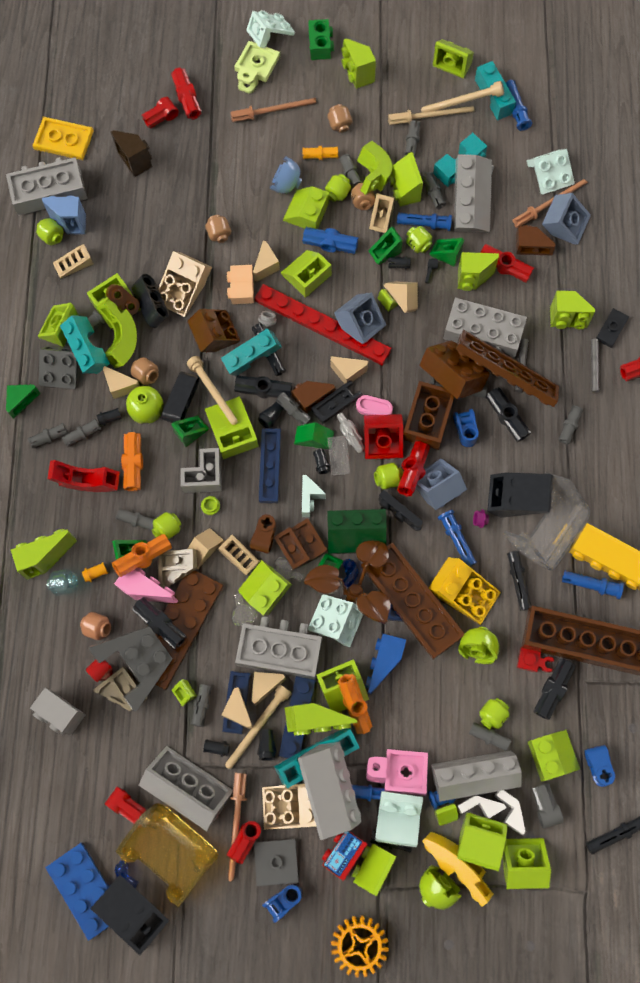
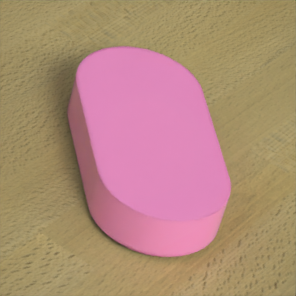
M362 395L356 401V409L363 415H388L393 412L392 404L384 399Z

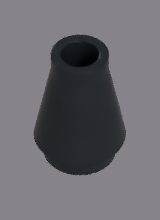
M275 402L259 414V423L265 428L273 427L284 408Z
M271 729L261 730L257 751L261 761L275 760V755H277L273 730Z

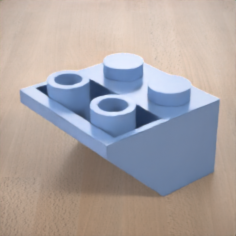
M42 197V202L50 218L54 219L66 234H85L86 214L79 197Z

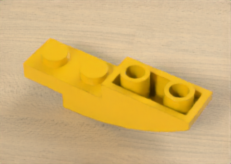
M430 832L422 842L425 849L437 860L439 867L448 876L455 871L459 881L465 884L470 891L472 898L481 907L487 904L493 893L482 880L486 871L482 866L457 859L459 845L439 834Z

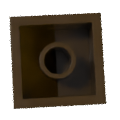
M111 131L116 151L134 177L152 168L150 161L152 156L148 151L150 148L145 140H141L137 134Z

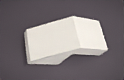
M504 790L497 791L494 797L511 808L503 823L507 824L508 827L518 834L524 835L525 826L519 801Z
M473 796L456 806L461 814L479 805L486 818H490L506 809L505 804L479 796Z

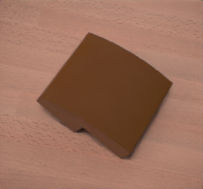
M308 518L292 528H287L274 537L293 570L328 552Z

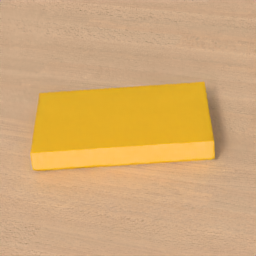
M43 117L33 143V149L84 160L94 130L92 127Z

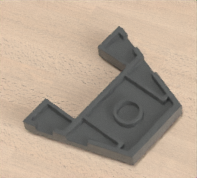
M149 626L88 647L98 663L103 662L117 651L139 681L135 688L123 696L134 712L142 705L172 660L170 654Z

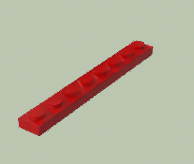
M265 284L262 285L254 298L255 302L382 366L391 352L390 347L372 338L361 344L342 330L338 321Z

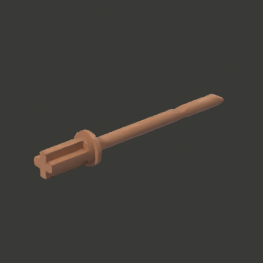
M316 98L256 110L249 106L247 109L230 112L232 122L247 119L254 120V115L316 103Z
M583 179L560 194L572 193L585 185L587 181ZM554 197L537 208L528 207L526 212L512 220L515 227L518 228L530 220H536L538 218L537 213L549 207Z
M235 773L233 797L230 798L235 800L231 845L239 833L241 802L247 801V798H245L247 774ZM230 859L228 874L230 882L234 880L236 862Z

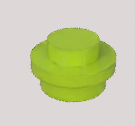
M208 496L201 502V509L206 515H215L220 510V502L216 497Z

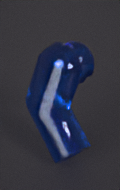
M346 559L343 562L347 575L343 582L347 589L359 575L357 565L351 559Z
M125 860L119 861L114 869L116 877L121 875L136 889L139 881L128 875L129 863Z

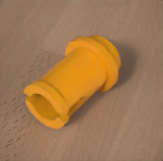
M103 562L89 569L84 568L85 570L82 571L85 582L90 581V583L93 579L108 574Z

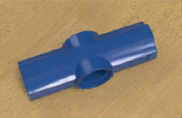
M306 227L302 242L321 247L326 252L338 250L355 254L358 237L340 234L339 231L332 228L325 229L324 231Z

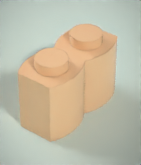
M230 266V271L227 272L228 283L231 282L230 288H227L228 299H231L232 304L254 303L253 266Z

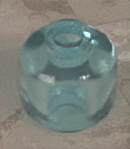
M69 569L53 571L47 580L48 589L56 596L71 594L78 585L76 574Z

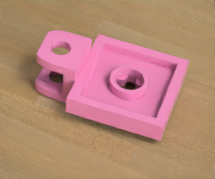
M387 749L386 757H371L368 759L366 779L374 783H385V792L426 796L428 753ZM406 767L409 772H412V775L404 777L400 771H403Z

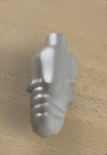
M343 413L338 414L337 418L341 423L340 430L347 439L349 446L352 445L358 453L363 452V438L359 435L356 426L351 420H347Z

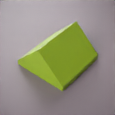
M72 303L53 305L38 337L64 347L67 339L60 325L72 315L79 316Z

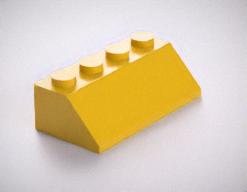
M587 523L579 532L569 553L573 554L572 556L579 561L584 560L590 563L592 568L598 571H605L610 578L625 582L627 587L633 590H640V551Z

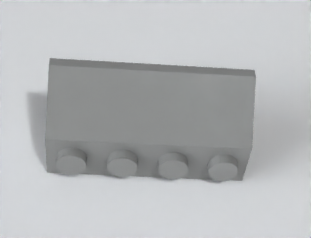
M457 155L454 232H490L491 159L478 155Z
M340 742L319 744L300 756L298 761L320 840L350 831L362 822L361 813L357 807L355 792L351 785L350 773L345 763L344 751L341 748Z
M168 746L146 768L139 783L140 787L206 831L216 820L233 793L231 788Z
M511 750L431 764L439 801L521 787L522 783L520 765L517 756Z

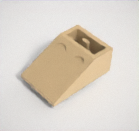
M173 251L158 288L167 309L186 317L204 287L212 267L186 254Z
M295 784L289 788H286L284 785L262 787L264 830L316 826L305 784Z

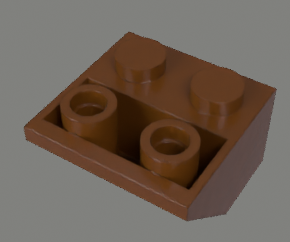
M199 309L187 321L201 352H217L240 341L227 310Z

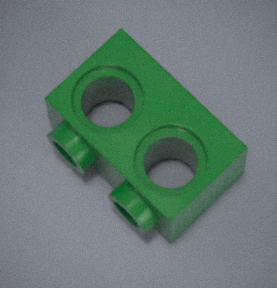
M329 19L308 20L311 60L331 59V52H334V41H330V37H333V27L329 26Z

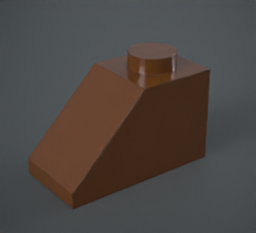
M530 225L518 227L516 233V254H553L555 243L538 227H531Z
M306 381L303 384H297L293 388L292 398L305 413H309L314 405L335 391V386L333 384Z

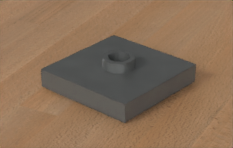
M296 839L254 842L257 886L299 883Z

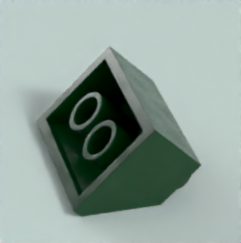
M386 509L327 511L328 554L356 553L357 547L365 541H380L386 545Z

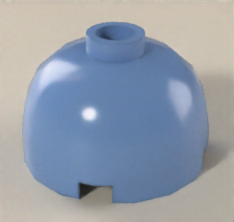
M285 156L283 160L286 162L283 165H279L272 180V183H275V185L270 186V189L281 194L291 192L294 187L298 189L302 181L299 178L301 171L298 164Z

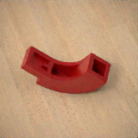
M52 460L50 461L47 479L59 483V486L74 490L111 492L118 489L120 472L107 467L96 469L79 468Z

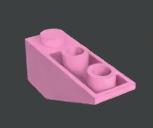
M136 568L128 574L119 577L114 583L121 591L134 600L144 597L148 601L178 602L173 596L175 594L174 591L167 586L164 589L160 587V582L152 576L149 579L145 577L146 573L140 568Z

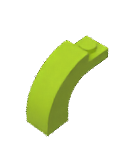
M370 141L362 147L357 160L371 172L366 176L360 190L365 195L376 189L381 192L385 188L392 172V162L388 154L378 144Z
M109 299L100 303L96 308L113 327L114 340L105 354L114 368L124 366L133 355L137 342V331L134 320L128 310L119 311L117 305Z

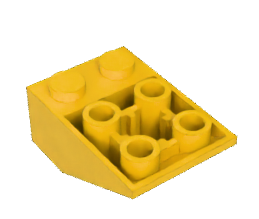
M451 557L447 558L429 586L430 591L441 601L479 625L482 624L501 593L460 558Z

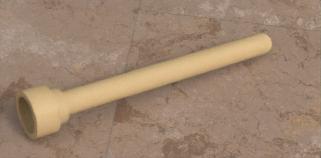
M502 81L494 82V85L487 89L424 106L421 112H432L489 95L502 96L504 95Z
M199 356L191 357L187 361V366L192 372L199 375L232 425H236L238 422L237 418L203 370V361Z
M278 685L275 689L274 699L225 764L226 768H233L281 701L288 700L292 695L290 691L282 685Z

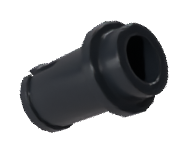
M407 256L389 257V262L396 263H389L388 268L410 269L411 258Z
M118 408L103 413L100 411V414L96 415L99 425L106 426V423L122 419Z
M315 450L313 455L317 465L316 471L319 474L330 472L331 466L327 462L325 450Z
M206 739L203 752L218 754L221 757L228 756L230 744L226 741L222 743Z

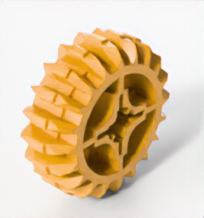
M363 915L360 917V922L356 921V916H352V924L349 923L348 919H345L344 922L347 927L344 928L342 925H338L341 934L333 933V936L338 938V941H331V945L337 946V949L331 950V953L339 954L334 961L338 963L342 960L343 963L339 968L343 970L348 966V975L354 969L355 977H359V970H363L364 977H367L366 969L370 968L371 973L374 974L375 969L373 966L375 964L378 968L382 967V964L378 961L379 958L386 961L387 957L381 954V952H388V947L382 946V944L388 942V939L380 938V936L385 934V931L380 930L377 932L376 930L380 924L377 922L372 927V918H369L367 923H364ZM365 928L373 934L361 938L354 929ZM349 932L352 938V945L343 952L342 941ZM354 936L360 943L364 942L366 946H363L366 956L359 949H354V946H356ZM377 940V952L371 960L367 953V948L372 942ZM359 955L365 964H354L347 958Z

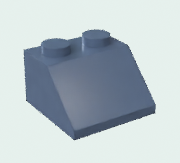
M573 193L555 195L542 225L552 236L577 245L591 215Z
M372 292L356 295L334 312L341 329L361 344L365 343L386 326Z
M439 459L427 467L424 477L416 485V489L424 500L435 510L443 507L447 502L460 496L461 493L467 490L460 472L443 459Z

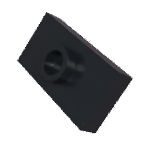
M613 308L596 339L600 343L612 348L630 316Z

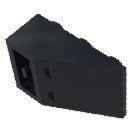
M509 472L490 475L487 512L500 518L550 513L553 475Z
M121 875L114 880L90 908L139 956L169 922L154 905Z

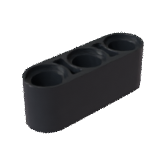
M143 274L132 285V291L139 302L140 310L146 323L152 328H157L169 316V312L154 279L148 274Z
M183 371L179 373L164 407L162 420L173 423L185 418L199 384L198 376Z

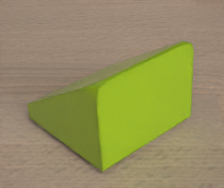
M456 804L435 810L440 826L458 820Z

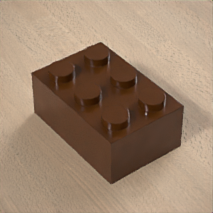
M451 340L427 347L419 366L456 399L483 390L490 373L484 367L477 365L473 359L460 355L458 350H456L457 343Z
M419 381L404 429L403 440L412 443L422 441L427 443L430 448L439 450L454 396L443 387Z

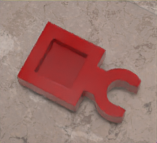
M520 648L517 668L536 673L539 667L543 672L550 673L552 669L547 668L545 662H554V658L545 657L543 659L540 658L541 652Z

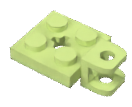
M248 41L234 66L235 71L238 72V89L250 94L258 85V80L267 82L280 58V52L267 47H259L256 43Z

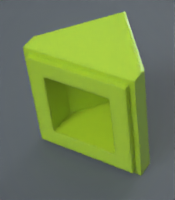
M387 289L380 290L377 299L388 312L398 306V303Z
M184 679L180 680L172 689V692L182 706L197 697L189 682Z

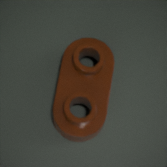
M112 284L107 288V298L114 302L121 311L127 309L130 315L138 312L140 307L138 300L121 285ZM116 292H120L118 297L114 296ZM133 303V307L128 309V305Z

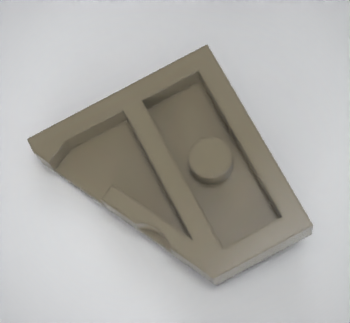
M173 550L159 555V586L163 589L165 586L170 587L197 569V550Z
M123 666L93 689V691L108 698L113 703L121 705L124 709L133 711L123 696L138 684L128 669Z

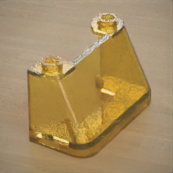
M160 803L154 804L141 814L115 851L125 862H135L139 859L168 884L169 887L166 890L167 898L178 907L185 901L218 858V852L213 846L170 809Z

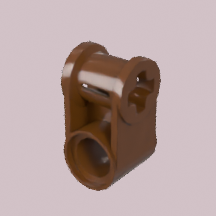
M265 514L259 518L251 539L250 549L267 554L270 553L277 528L273 516ZM268 521H270L272 526H268L267 528H265L264 524H267Z

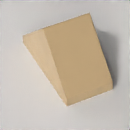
M376 194L369 229L383 233L387 232L394 209V197Z
M267 241L262 242L253 270L254 281H259L280 270L279 261Z
M396 281L384 285L405 313L418 309L417 282Z
M331 356V368L345 384L350 380L352 382L366 373L368 361Z
M104 366L103 371L114 399L128 395L133 389L140 386L137 380Z
M211 528L194 537L188 549L197 550V569L224 542Z
M254 672L252 702L254 705L259 704L279 684L281 685L286 680L283 674Z
M236 687L226 704L222 716L248 729L253 728L240 689Z

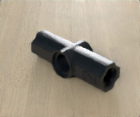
M237 375L234 391L257 395L260 398H277L284 392L290 398L292 383L270 380L265 376L255 378ZM262 385L268 386V388L265 390L259 389V387Z
M500 387L491 390L486 395V399L499 416L500 423L506 426L516 442H521L531 434V431L519 416L517 407L510 403ZM509 412L513 417H506L504 413Z
M143 597L134 604L132 608L134 613L143 619L157 636H161L175 650L184 643L187 638L185 634L173 625L172 621L161 610L158 611L147 599Z
M562 658L559 659L551 677H548L542 688V695L533 711L536 715L550 720L558 702L564 697L568 688L567 684L576 668L572 662Z

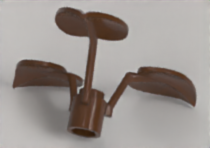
M365 541L357 547V558L366 563L359 583L349 586L348 589H346L343 579L338 578L339 570L330 565L318 566L312 569L305 577L304 584L323 594L336 592L341 584L343 594L346 595V601L356 604L358 610L370 619L383 624L387 623L391 607L388 596L379 591H371L367 595V593H363L361 588L369 564L374 568H381L388 560L389 551L383 542Z

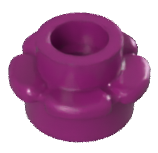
M481 509V511L476 510L473 516V524L483 528L488 524L489 515L485 513L484 509Z

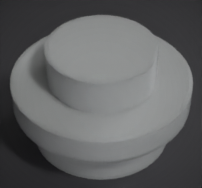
M263 311L259 315L258 321L265 327H271L276 324L277 319L273 312Z

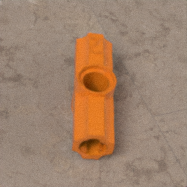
M135 432L124 434V454H122L121 463L124 471L123 489L127 491L141 490V470H143L141 434Z
M161 534L147 543H137L132 547L130 553L112 562V566L119 577L128 574L136 568H147L151 565L152 559L172 548L171 543L165 534Z
M345 674L337 681L343 696V704L347 708L349 716L357 719V723H352L357 734H366L373 727L367 712V703L363 700L355 675Z

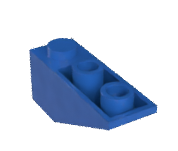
M383 634L382 639H377L375 650H379L377 658H372L370 669L373 670L372 677L367 678L365 688L369 689L368 695H371L401 662L406 639Z

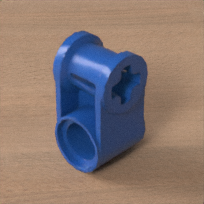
M473 409L463 413L454 412V423L461 444L465 447L474 446L479 431ZM465 434H471L473 438H467Z
M601 745L584 750L585 758L595 784L600 787L612 784L615 780V773L607 747ZM602 772L608 775L607 779H600Z
M290 884L262 905L263 908L268 909L274 918V923L298 904L303 896L302 889L296 884ZM289 889H295L298 892L296 900L288 898L287 891Z

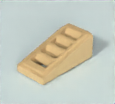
M84 244L53 262L60 279L93 264ZM69 261L72 265L70 267H68L67 262ZM60 265H64V271H62Z
M233 535L218 548L245 575L260 562ZM231 543H233L234 546H233L232 549L228 552V551L226 550V548H227ZM239 548L240 551L233 557L231 554ZM244 553L246 556L239 563L237 559ZM250 558L252 561L244 568L242 565Z

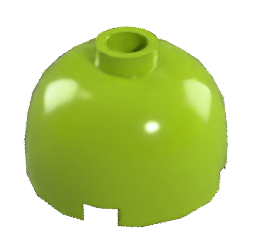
M151 386L136 387L127 396V412L132 420L137 423H153L160 418L164 410L162 396Z
M478 627L464 633L458 651L467 660L468 657L476 658L475 663L492 664L498 658L500 645L497 637L488 628Z
M431 865L420 878L419 889L423 896L422 901L428 907L442 910L450 908L462 897V894L458 895L460 889L446 872L441 875L437 872L440 868Z

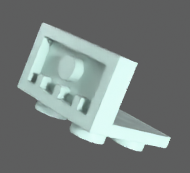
M252 11L247 32L259 47L266 48L271 32L294 36L295 31L281 14L274 13L273 15L265 11Z
M567 149L556 150L527 160L528 167L535 168L541 194H546L575 183Z
M323 594L308 630L333 638L342 645L350 647L363 614L358 610L356 604Z
M381 791L375 840L377 842L417 847L423 797Z

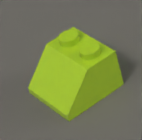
M439 40L435 43L433 66L464 79L472 64L474 52L450 41Z
M411 152L392 166V172L388 179L390 185L394 187L395 201L398 200L400 207L417 203L421 200L423 182L413 152Z
M313 186L296 190L283 221L304 229L306 227L318 229L329 205V192Z
M462 252L458 267V289L471 291L481 286L494 274L499 254Z
M261 560L238 591L259 613L269 615L292 584Z
M567 730L528 741L541 782L580 770Z
M544 838L506 839L503 851V867L507 889L549 888L551 867Z
M372 843L371 847L366 846L361 856L364 858L361 866L357 865L355 867L352 877H354L353 883L377 896L396 856Z

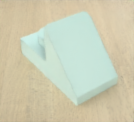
M303 475L302 517H310V511H314V500L310 499H326V494L307 475Z

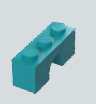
M491 61L478 66L475 81L480 90L490 88L491 85H494V82L502 81L504 95L499 97L489 95L491 100L490 108L496 119L500 120L512 115L516 101L494 62Z
M471 133L460 143L458 153L460 155H478L485 158L487 145L474 133ZM446 154L434 164L433 174L447 187L452 183L455 184L456 159Z
M72 315L60 325L82 373L98 374L103 370L104 366L107 367L110 364L103 348L95 347L88 339L94 333L88 317Z
M267 328L221 357V360L229 374L237 376L249 369L253 361L263 356L268 357L282 348L274 332Z

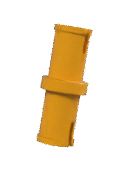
M318 146V148H303V159L319 158V160H323V158H338V147Z

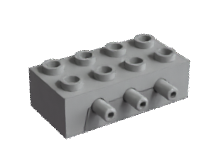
M76 157L66 160L57 158L56 162L50 164L40 162L39 166L29 169L27 166H22L20 171L6 174L12 205L18 216L46 209L42 202V197L75 196L79 197L80 200L87 199L81 170Z
M455 298L443 339L458 343L459 336L464 329L515 359L527 317Z
M264 616L261 617L260 626L242 624L235 660L237 666L315 680L322 637L307 634L308 624L301 623L299 633L287 631L289 624L287 620H281L280 629L268 628L269 618Z

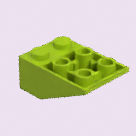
M240 396L225 401L237 418L238 422L236 425H232L218 404L205 408L223 459L259 447Z
M60 529L55 531L53 535L47 537L40 536L31 543L16 545V548L11 549L17 572L27 580L47 573L77 542L76 538L68 529Z
M315 703L285 707L288 732H294V736L311 734V729H314V733L331 731V726H333L334 730L351 728V723H357V719Z

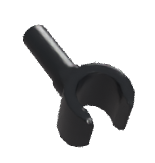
M437 258L428 260L425 279L427 284L430 282L432 269H438Z

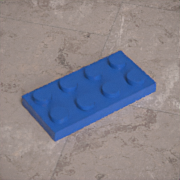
M80 843L45 868L89 941L109 927L90 909L109 886L84 844Z

